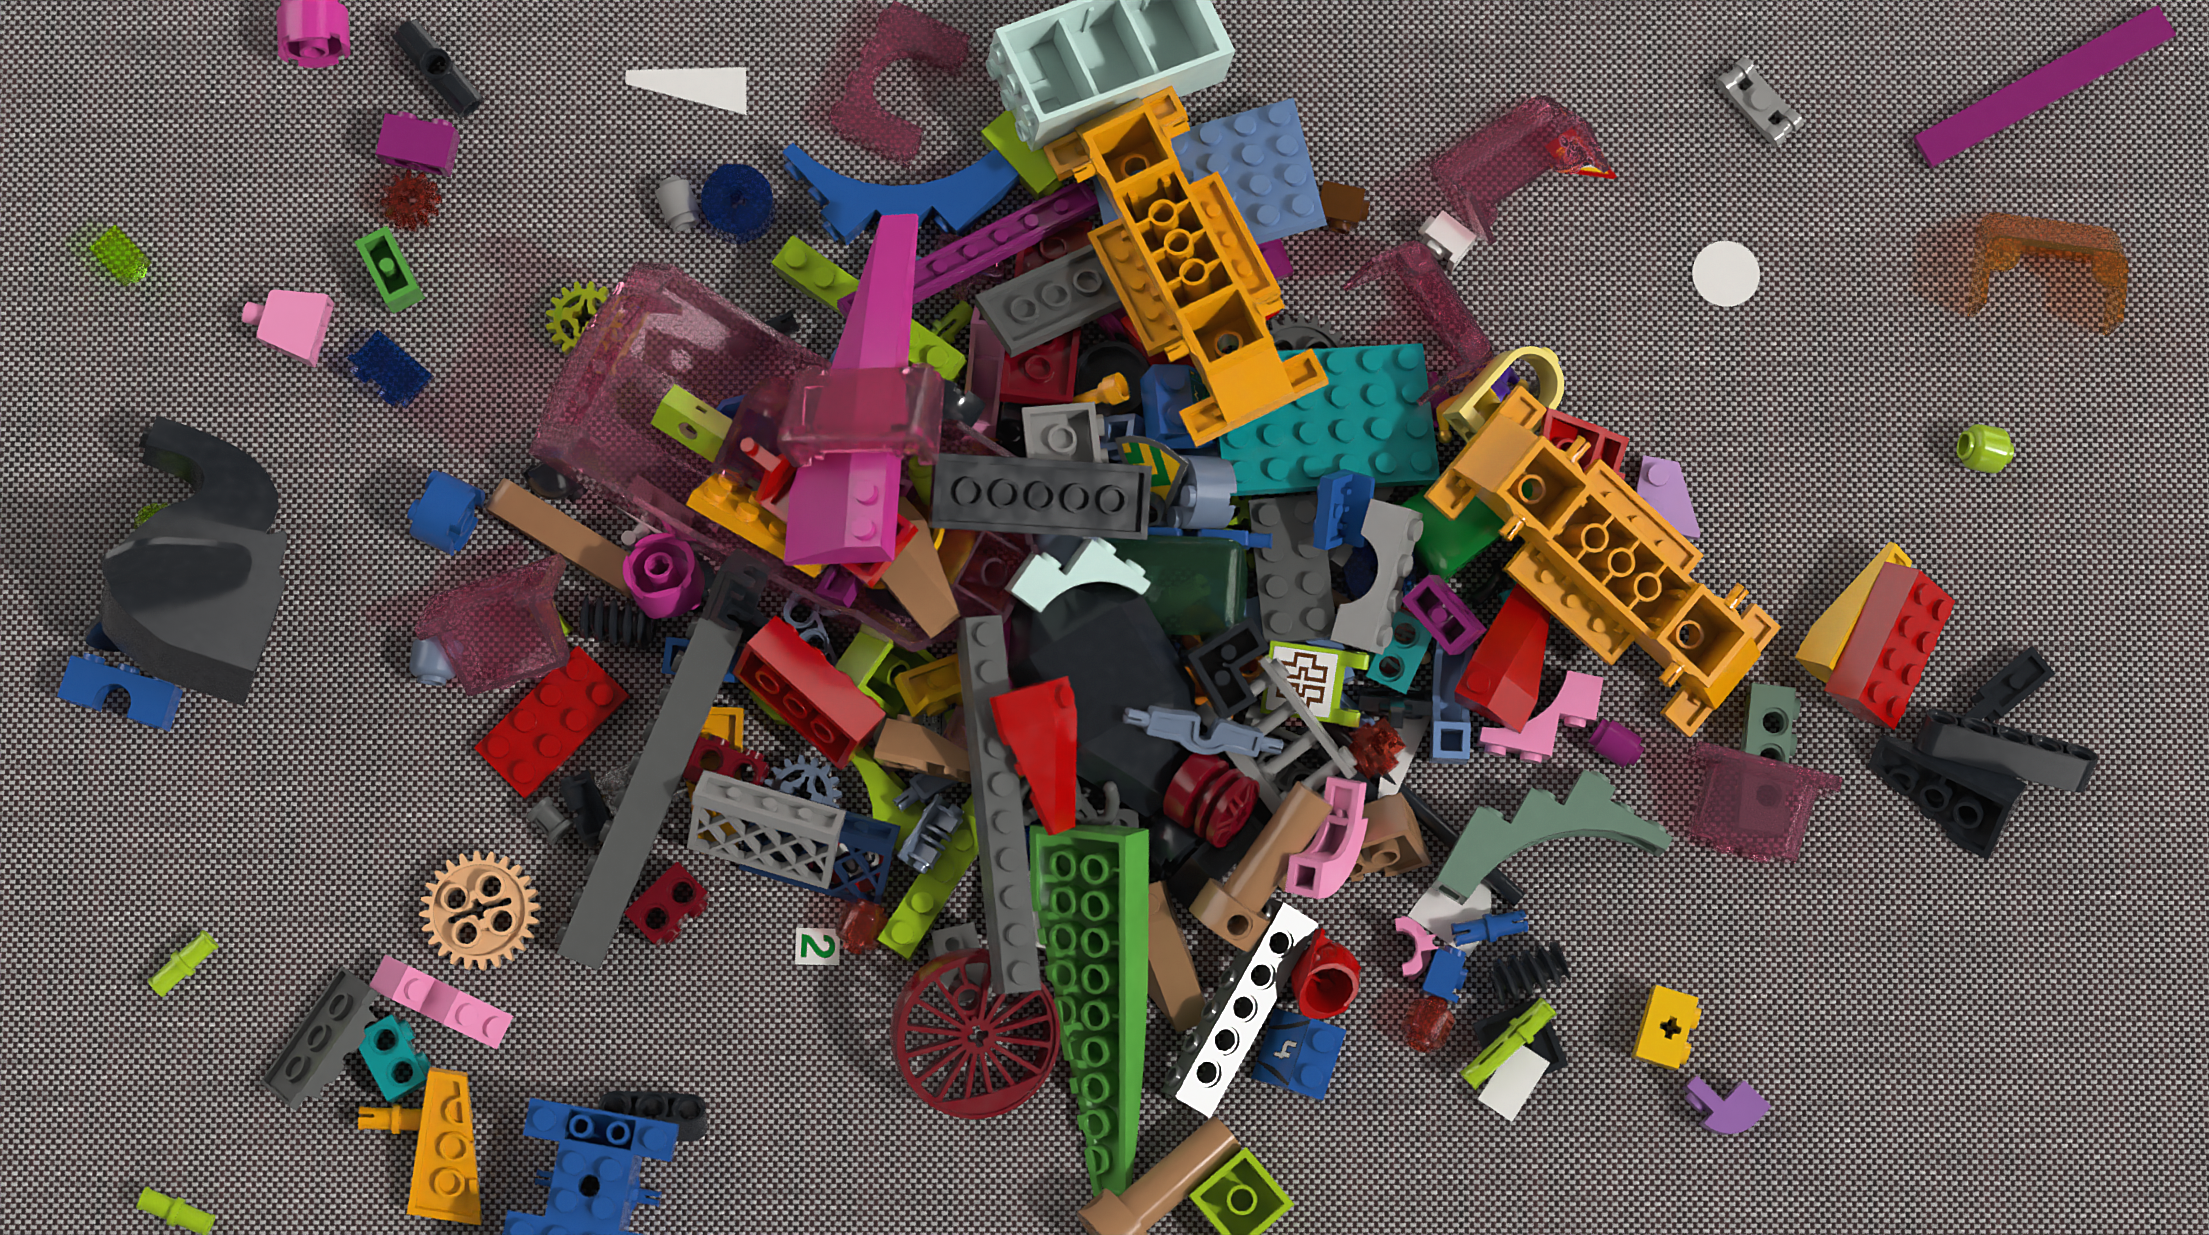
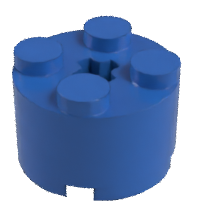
M433 470L426 481V491L422 499H415L408 511L407 518L413 521L409 533L413 538L453 556L454 550L459 552L472 535L479 520L474 517L476 506L483 508L485 492L446 472Z

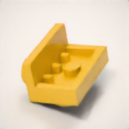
M958 653L900 673L893 679L912 717H918L926 713L928 717H934L944 712L948 705L956 703L958 707L963 706Z

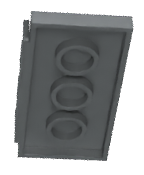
M341 966L260 1083L295 1111L298 1110L307 1096L322 1100V1087L327 1083H334L345 1067L342 1063L343 1057L349 1052L355 1053L366 1037L364 1033L366 1024L370 1021H377V1018L368 1008L379 993L351 971Z

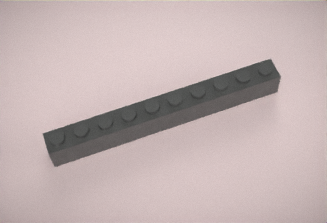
M1002 615L964 618L955 622L993 993L1010 994L1041 990L1019 775L1014 767L1017 758L1011 745L1004 746L998 734L989 699L1010 691Z
M693 616L685 637L691 639L686 652L678 651L671 667V671L676 672L672 685L664 684L656 702L657 705L662 707L657 720L649 719L642 735V739L647 740L643 753L635 752L627 770L628 773L633 774L628 788L620 787L613 803V807L618 808L614 821L606 820L598 838L599 841L604 842L599 856L592 854L585 868L584 874L589 876L588 882L584 890L577 888L569 908L575 910L570 924L563 921L558 931L555 942L561 945L557 954L595 970L600 969L745 631L744 628L738 626L737 631H730L710 619L706 621L701 617Z

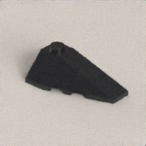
M1884 734L1879 737L1868 764L1875 773L1900 795H1907L1922 808L1920 813L1928 820L1932 817L1947 831L1946 836L1951 841L1986 860H1989L2027 785L2012 776L1927 755L1917 749L1914 743Z

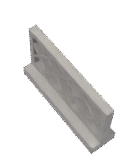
M703 771L692 798L691 805L694 806L687 843L688 849L828 889L846 811L710 771ZM705 809L719 812L721 815L712 818ZM740 819L756 823L757 825L747 828ZM729 822L737 833L727 836L718 825ZM775 829L791 833L793 835L786 838H782ZM709 830L717 841L711 842L698 838V833ZM764 832L773 843L762 846L754 835ZM744 840L753 851H741L734 843ZM811 840L829 845L818 849ZM798 842L808 852L799 857L789 847ZM779 850L788 861H776L770 856V853ZM815 860L824 872L820 874L810 871L805 864Z

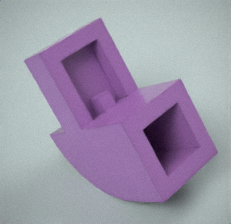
M1698 1076L1691 1077L1682 1087L1687 1093L1684 1097L1685 1100L1699 1113L1703 1110L1708 1113L1698 1125L1718 1135H1731L1749 1129L1772 1107L1745 1080L1738 1082L1723 1099Z

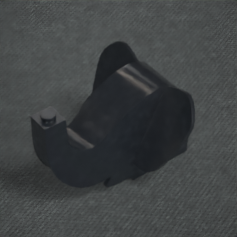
M156 416L153 427H145L140 439L139 447L145 449L142 463L180 477L190 484L196 494L185 501L171 504L157 511L134 530L120 546L102 555L100 563L106 580L99 615L84 632L85 641L89 646L99 650L125 653L158 679L244 706L275 621L287 581L279 574V567L286 550L287 534L283 530L270 534L271 526L279 509L278 492L264 468L241 449L209 433Z

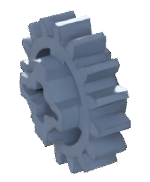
M799 755L798 763L792 765L791 761L786 758L784 759L786 767L784 770H780L775 766L772 768L776 776L775 780L765 779L764 781L765 785L769 788L791 795L795 791L801 792L804 787L808 786L807 792L811 796L810 800L840 808L837 804L833 803L834 799L843 797L841 791L833 790V787L840 783L838 777L828 778L827 776L832 770L831 767L826 765L820 770L818 768L819 760L816 757L812 759L810 764H806L803 755ZM802 772L799 779L792 782L785 781L790 775ZM817 777L825 784L827 797L817 793L815 789Z

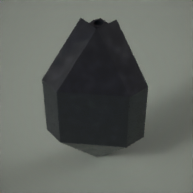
M1101 581L1087 582L1060 593L1041 612L1032 610L1013 596L1007 671L1008 677L1015 689L1033 683L1068 676L1070 688L1074 693V703L1077 711L1076 774L1102 790L1105 782L1113 781L1117 786L1119 800L1146 817L1162 811L1165 795L1172 779L1180 767L1193 755V752L1185 748L1180 741L1151 736L1144 731L1143 726L1124 723L1123 714H1126L1125 709L1127 707L1148 712L1150 706L1195 712V683L1143 596Z

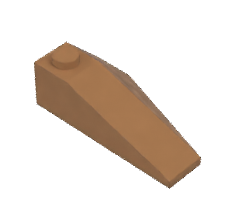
M899 496L897 512L913 523L919 531L879 580L932 639L960 617L941 566L940 558L932 541L926 520L905 496Z

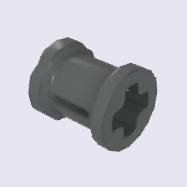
M548 796L534 806L526 818L529 822H534L546 834L547 842L553 845L573 828L574 821L566 819L553 805L554 801Z

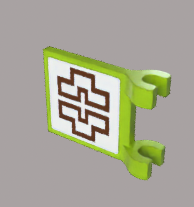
M1270 640L1269 657L1272 660L1277 657L1290 673L1286 679L1318 721L1359 728L1361 715L1359 710L1340 708L1345 668L1351 667L1367 670L1370 656L1367 652ZM1275 683L1263 690L1260 713L1270 714L1287 701V698ZM1297 712L1290 716L1294 718H1301Z

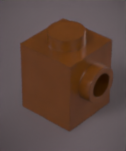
M1324 180L1320 199L1327 222L1325 226H1329L1328 229L1338 234H1349L1350 231L1357 232L1359 221H1367L1370 201L1364 200L1366 189Z

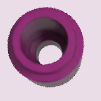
M1602 718L1588 740V743L1595 747V752L1621 768H1624L1627 763L1634 766L1645 749L1639 745L1642 737L1615 720L1609 722L1605 718Z

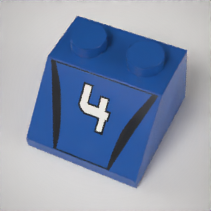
M1274 1008L1251 1079L1321 1103L1347 1030L1313 1018Z

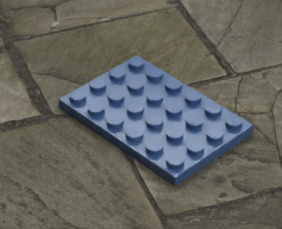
M1294 98L1190 127V131L1171 139L1172 149L1189 184L1218 171L1256 244L1327 225ZM1135 170L1130 174V176H1133L1143 170ZM1094 175L1092 176L1103 224L1105 225L1118 219V216L1097 176Z

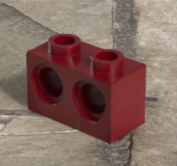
M710 734L708 739L698 737L682 777L686 782L697 786L704 771L701 767V761L709 753H715L720 756L719 766L710 772L735 779L738 769L745 766L754 769V778L750 783L758 786H763L770 767L768 763L763 762V754L748 748H744L742 753L729 748L730 741Z
M676 861L624 913L653 944L659 947L664 943L667 946L683 931L679 927L689 917L695 920L708 908L709 904L706 900L711 895ZM683 884L690 885L693 889L692 898L686 903H677L674 899L676 888ZM655 910H662L666 914V922L659 929H651L647 923L648 916Z

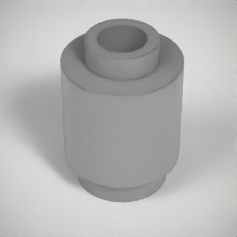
M672 176L662 180L659 183L660 188L655 191L667 225H671L674 232H681L699 224L700 219L698 215L700 214V209L687 179L680 180L679 176Z

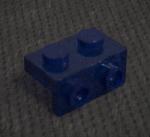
M378 329L355 355L350 352L346 356L353 365L349 371L364 384L369 380L380 388L376 393L392 407L398 403L404 409H407L434 378L428 370Z

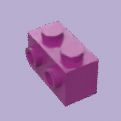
M398 111L396 115L385 113L375 152L381 164L451 178L460 142V136L456 128L452 127V123L438 118L431 119V122L417 120L418 117L404 111Z

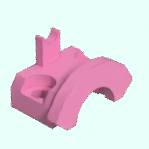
M1402 916L1395 919L1396 933L1409 936L1415 945L1413 957L1408 962L1402 964L1403 977H1408L1414 981L1425 971L1430 961L1431 950L1439 949V947L1434 946L1432 943L1433 938L1437 934L1427 935V932L1417 921Z

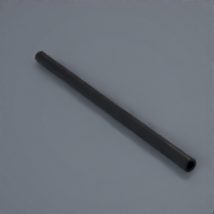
M1319 721L1339 749L1345 746L1357 761L1356 765L1378 785L1380 784V777L1396 785L1393 778L1382 767V763L1339 724ZM1402 782L1397 793H1402L1413 810L1415 818L1452 850L1460 833ZM1497 867L1483 878L1513 907L1526 894Z

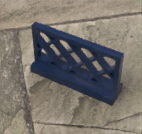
M844 810L846 811L845 820L840 831L838 843L844 844L848 852L837 857L835 856L833 869L842 881L836 884L830 883L828 889L743 864L739 865V869L879 910L901 826ZM749 821L747 828L757 824ZM777 831L778 834L783 838L792 835L791 833H787L784 831ZM763 832L754 835L762 846L772 842ZM744 841L743 851H753ZM812 841L819 849L827 846L825 843ZM798 843L790 846L798 857L807 853L805 848L801 847ZM776 851L770 853V856L776 861H788L784 855L779 856ZM869 851L883 855V862L871 867L862 853ZM854 858L863 871L850 877L841 863ZM812 862L805 864L810 871L824 872L819 865L815 867ZM868 878L876 889L875 896L861 892L855 883Z

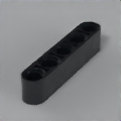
M1940 709L1927 710L1914 744L1917 749L1930 756L2077 793L2086 791L2099 759L2094 751L2081 745Z

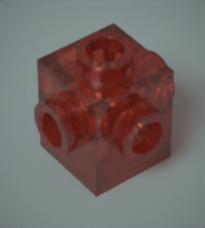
M1382 718L1372 726L1368 722L1351 735L1354 740L1347 749L1357 761V764L1353 767L1357 771L1363 772L1368 779L1378 772L1385 776L1400 764L1397 758L1406 748V745L1399 733L1390 726L1385 718Z

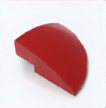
M1545 407L1547 411L1542 416L1539 436H1544L1557 449L1565 452L1578 436L1586 439L1585 442H1589L1591 445L1577 461L1583 473L1595 459H1601L1624 480L1626 474L1619 472L1630 438Z

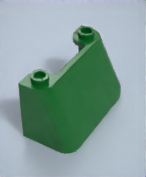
M1526 480L1522 485V494L1526 499H1529L1533 494V486L1529 480ZM1429 484L1405 503L1399 499L1393 504L1423 514V532L1420 539L1415 542L1411 555L1413 557V567L1423 579L1428 575H1439L1448 583V579L1456 574L1457 571L1463 570L1469 562L1503 537L1498 531L1506 523L1476 495L1454 521H1450L1424 497L1433 485Z

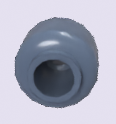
M427 631L426 637H420L413 641L409 671L417 677L418 683L445 686L446 680H451L456 676L460 650L455 642L448 640V633Z

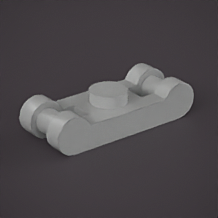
M1742 57L1734 64L1735 68L1730 73L1724 72L1716 79V84L1772 146L1777 148L1786 141L1785 136L1791 131L1796 132L1804 125V121L1795 110L1790 109L1757 73L1754 65L1747 58ZM1743 79L1750 86L1745 92H1742L1737 85ZM1774 114L1781 120L1776 126L1768 120Z

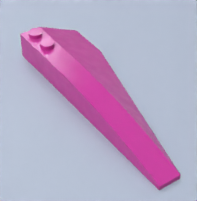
M917 214L881 216L790 490L784 557L786 565L894 561L919 218Z

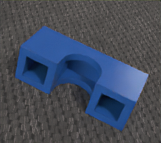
M84 653L83 658L70 656L57 695L58 698L74 705L101 712L105 698L112 691L127 689L131 698L127 718L139 724L170 732L183 690L173 685V683L152 676V679L139 675V668L119 663L117 668L104 665L106 659L93 654Z

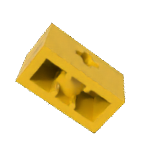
M1659 985L1651 987L1631 1058L1672 1071L1679 1069L1680 1064L1685 1065L1691 1050V1044L1686 1042L1690 1028L1694 1030L1697 1028L1702 1009L1696 1007L1699 998ZM1671 1020V1027L1676 1029V1034L1665 1038V1030L1660 1028V1024Z

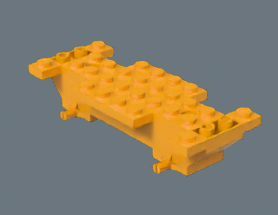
M1171 85L1142 100L1138 97L1075 127L1074 132L1043 146V150L1059 181L1074 175L1079 184L1081 181L1096 175L1118 219L1088 232L1089 241L1149 357L1164 350L1171 363L1189 353L1210 394V397L1179 411L1180 418L1195 447H1198L1328 385L1329 381L1312 348L1281 362L1274 345V340L1266 327L1265 319L1266 316L1285 308L1280 298V287L1218 171L1192 184L1188 183L1182 172L1179 160L1172 149L1171 139L1190 131V127L1187 122L1188 115ZM1135 170H1143L1133 176H1130V174ZM1233 345L1238 347L1236 351L1229 354L1221 352L1226 346Z
M1521 385L1516 386L1426 492L1424 497L1450 521H1454L1475 495L1506 523L1498 531L1501 536H1504V539L1511 542L1513 537L1518 534L1526 541L1503 570L1607 665L1613 666L1629 645L1635 641L1665 669L1662 675L1658 677V680L1663 682L1664 686L1671 688L1676 680L1682 685L1660 714L1685 737H1691L1709 714L1721 705L1761 656L1760 652L1779 631L1781 626L1756 603H1750L1742 614L1739 615L1736 607L1749 594V591L1744 589L1745 587L1741 584L1736 583L1734 588L1723 599L1715 596L1704 584L1696 583L1688 574L1704 555L1601 459H1595L1583 473L1577 461L1591 447L1589 442H1585L1586 439L1578 436L1565 452L1557 449L1544 436H1537L1530 430L1547 409ZM1526 480H1529L1533 486V494L1529 499H1526L1522 494V485ZM1686 625L1689 629V639L1683 644L1680 640L1679 632Z

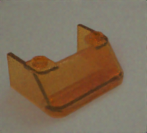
M1999 212L1987 214L1979 222L1975 235L1967 317H1975L1987 304L1990 271H2010L2018 264L2021 254L2091 264L2093 278L2099 284L2107 287L2102 335L2109 336L2124 322L2129 266L2120 237L2113 229Z

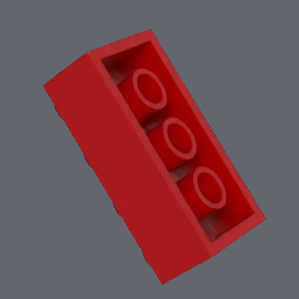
M1885 561L1824 691L1860 721L1895 730L1905 712L1906 705L1915 686L1920 681L1926 662L1936 647V642L1943 626L1951 615L1955 601L1921 570Z
M774 616L746 644L732 672L840 771L870 742L886 715L881 710L880 704L873 697L862 693L845 672L838 671L826 660L821 650L810 646L799 636L798 631L793 625L783 622L778 616Z

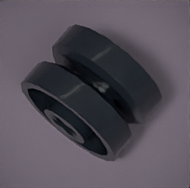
M1119 341L1100 342L1086 349L1077 360L1074 395L1077 396L1098 388V384L1102 382L1104 377L1118 372L1124 376L1130 390L1129 399L1115 405L1104 402L1095 404L1096 414H1103V419L1104 417L1124 414H1137L1144 418L1140 379L1149 370L1150 366L1144 355L1130 344Z

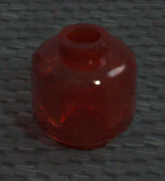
M857 898L856 902L846 903L835 928L836 936L844 941L842 948L857 955H862L864 950L874 951L878 949L881 942L877 939L889 922L887 916L883 914L885 908L863 898Z
M1428 996L1427 999L1418 998L1410 1004L1401 1023V1033L1405 1037V1043L1412 1049L1422 1053H1430L1432 1050H1439L1445 1045L1454 1026L1455 1018L1451 1011L1447 1009L1448 1004L1443 999L1436 996Z

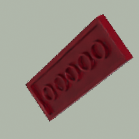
M1079 221L1018 252L1014 278L1090 245L1087 233L1092 231L1093 222ZM1081 326L1012 358L1005 350L999 401L1037 406L1072 404Z

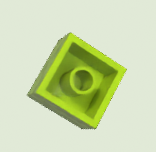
M872 613L835 665V668L838 671L845 672L862 693L873 697L880 704L881 710L887 716L896 720L898 714H904L907 706L893 679L900 673L937 661V659L901 628Z
M1247 1147L1188 1196L1220 1235H1260L1295 1205Z

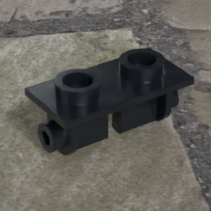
M587 769L575 777L572 775L561 779L559 782L562 787L559 788V791L564 797L569 812L576 810L578 816L572 819L581 838L580 842L585 843L587 849H595L604 844L598 838L606 820L613 821L591 769Z

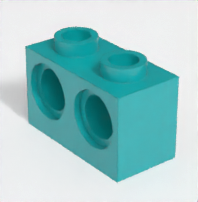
M1400 608L1394 614L1391 625L1393 629L1392 639L1389 646L1384 649L1383 655L1367 651L1370 656L1365 675L1370 679L1406 694L1430 643L1432 634L1414 614ZM1409 623L1415 628V634L1410 640L1401 641L1396 638L1394 631L1399 624ZM1387 656H1393L1400 662L1399 669L1391 674L1384 673L1379 668L1380 661Z
M391 1014L364 1029L366 1037L358 1048L388 1102L394 1103L427 1084L428 1071L432 1066L423 1051L417 1053L411 1040L415 1038V1034L405 1018L400 1021L397 1016ZM392 1031L396 1038L395 1045L390 1050L383 1051L379 1046V1038L382 1033ZM403 1063H409L413 1068V1076L408 1082L401 1084L396 1078L397 1068Z

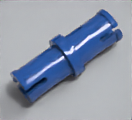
M1519 909V911L1496 916L1487 913L1483 914L1481 919L1457 924L1452 923V935L1467 932L1466 934L1456 935L1453 938L1456 947H1459L1460 945L1487 940L1490 943L1497 941V937L1528 932L1527 921L1512 923L1524 920L1523 918H1526L1524 909Z

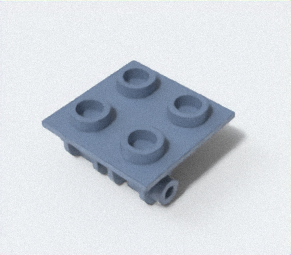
M936 794L932 802L924 809L922 818L912 834L905 839L897 857L918 874L920 872L925 874L928 869L932 870L941 855L935 849L938 848L941 851L946 849L940 844V841L942 839L948 842L951 841L952 838L946 832L954 835L959 825L963 822L961 816L964 811L954 804L950 805L940 795Z

